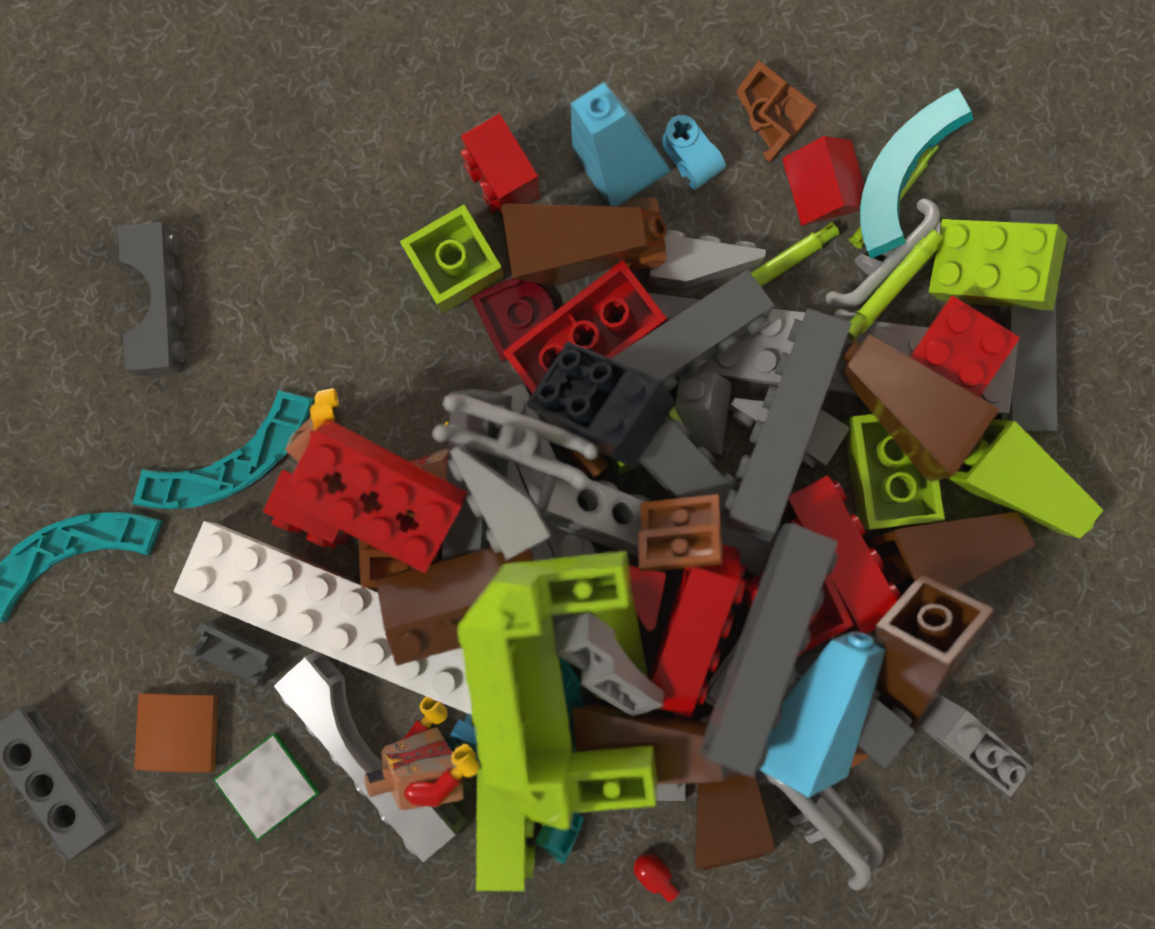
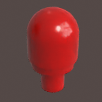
M643 853L636 858L633 871L638 881L647 891H651L653 894L659 892L667 902H672L679 895V891L670 882L672 874L666 864L653 853Z

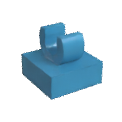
M467 714L464 721L458 720L447 744L455 750L463 744L469 745L476 753V760L480 762L476 729L472 726V715Z

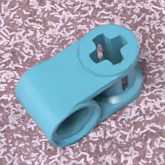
M677 115L668 122L662 138V146L678 167L682 177L687 176L691 181L689 186L692 189H698L726 168L725 160L720 151L708 140L691 117ZM676 133L678 136L685 134L687 137L684 140L682 137L675 139L673 136Z

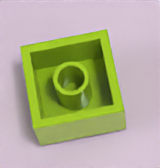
M465 205L458 207L400 241L442 314L504 279L500 263Z

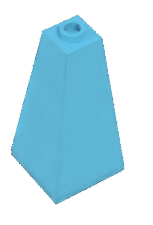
M604 82L571 103L572 152L608 206H618L671 172V169L633 113Z
M850 632L847 635L831 640L781 704V719L778 726L774 730H770L765 744L768 746L767 758L763 767L759 770L808 798L848 777L886 649L873 644L871 637L858 632Z

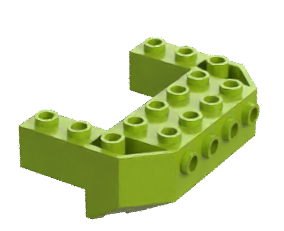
M626 551L504 564L470 607L458 626V637L463 651L465 679L469 687L471 715L476 729L478 757L482 766L484 784L531 820L558 829H570L573 812L656 806L658 778L653 746L573 752L559 655L555 653L556 634L553 614L628 607L632 589Z

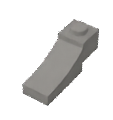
M589 612L578 615L557 626L555 653L582 670L581 685L632 717L664 706V691L648 680L631 662L615 639V630Z

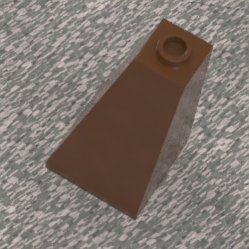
M515 203L501 205L513 279L551 286L563 285L611 269L622 260L626 264L666 250L664 238L666 236V226L661 218V214L645 208Z
M870 334L860 343L854 340L841 357L846 363L839 373L924 478L930 482L955 475L999 411L992 404Z
M1019 512L900 528L864 540L869 549L874 548L884 564V568L881 569L887 583L892 582L897 587L901 596L904 595L921 574L952 589H956L1036 546L1030 536L1029 528L1022 520Z
M921 574L876 625L877 645L886 649L879 671L880 703L889 710L893 706L899 708L912 720L909 726L914 728L936 701L994 615V609Z
M605 700L572 709L576 752L653 746L658 785L721 782L742 774L711 762L698 754L709 724L660 709H653L632 717Z
M714 709L706 711L707 717L701 718L700 722L709 724ZM740 774L721 782L697 783L694 855L696 872L769 856L775 851L755 775L753 778Z

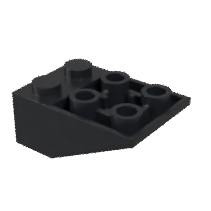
M567 342L526 403V406L560 428L593 441L602 454L635 468L676 403L660 379Z

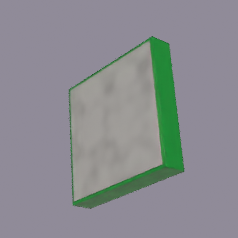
M277 732L273 733L213 779L257 841L320 793Z

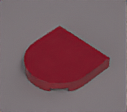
M511 278L471 296L502 363L508 360L503 354L505 349L555 312L554 302L548 291L543 286L530 281Z

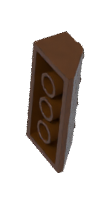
M492 546L432 562L426 573L416 568H410L376 578L384 631L395 665H402L462 648L458 637L459 623L504 564L534 561L531 547L506 560L502 551L496 554Z

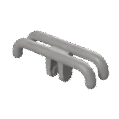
M926 198L918 201L917 210L925 215V219L905 239L906 244L879 255L884 259L883 262L874 258L870 259L869 256L863 253L854 260L869 276L851 293L841 294L836 291L827 293L826 302L833 307L839 308L834 313V316L853 318L856 312H850L845 309L858 306L867 300L910 253L914 245H917L923 237L925 238L929 234L930 230L940 233V211L934 202ZM936 251L932 254L931 258L927 260L925 264L919 269V271L936 255Z
M450 394L445 397L443 405L446 410L463 411L503 426L498 440L461 427L441 424L433 430V437L436 441H452L564 479L577 489H583L587 486V476L581 470L558 460L534 453L537 437L576 450L587 459H594L598 456L599 449L593 441L576 433L460 394Z
M757 770L755 776L758 785L771 783L778 786L797 806L788 816V820L794 826L806 821H810L813 824L807 829L804 838L810 844L826 838L853 868L855 874L848 880L850 888L858 891L867 886L871 878L870 869L877 867L882 862L883 848L876 835L830 786L817 793L818 796L811 799L761 770ZM842 822L865 846L868 851L867 854L862 856L840 832L839 827Z

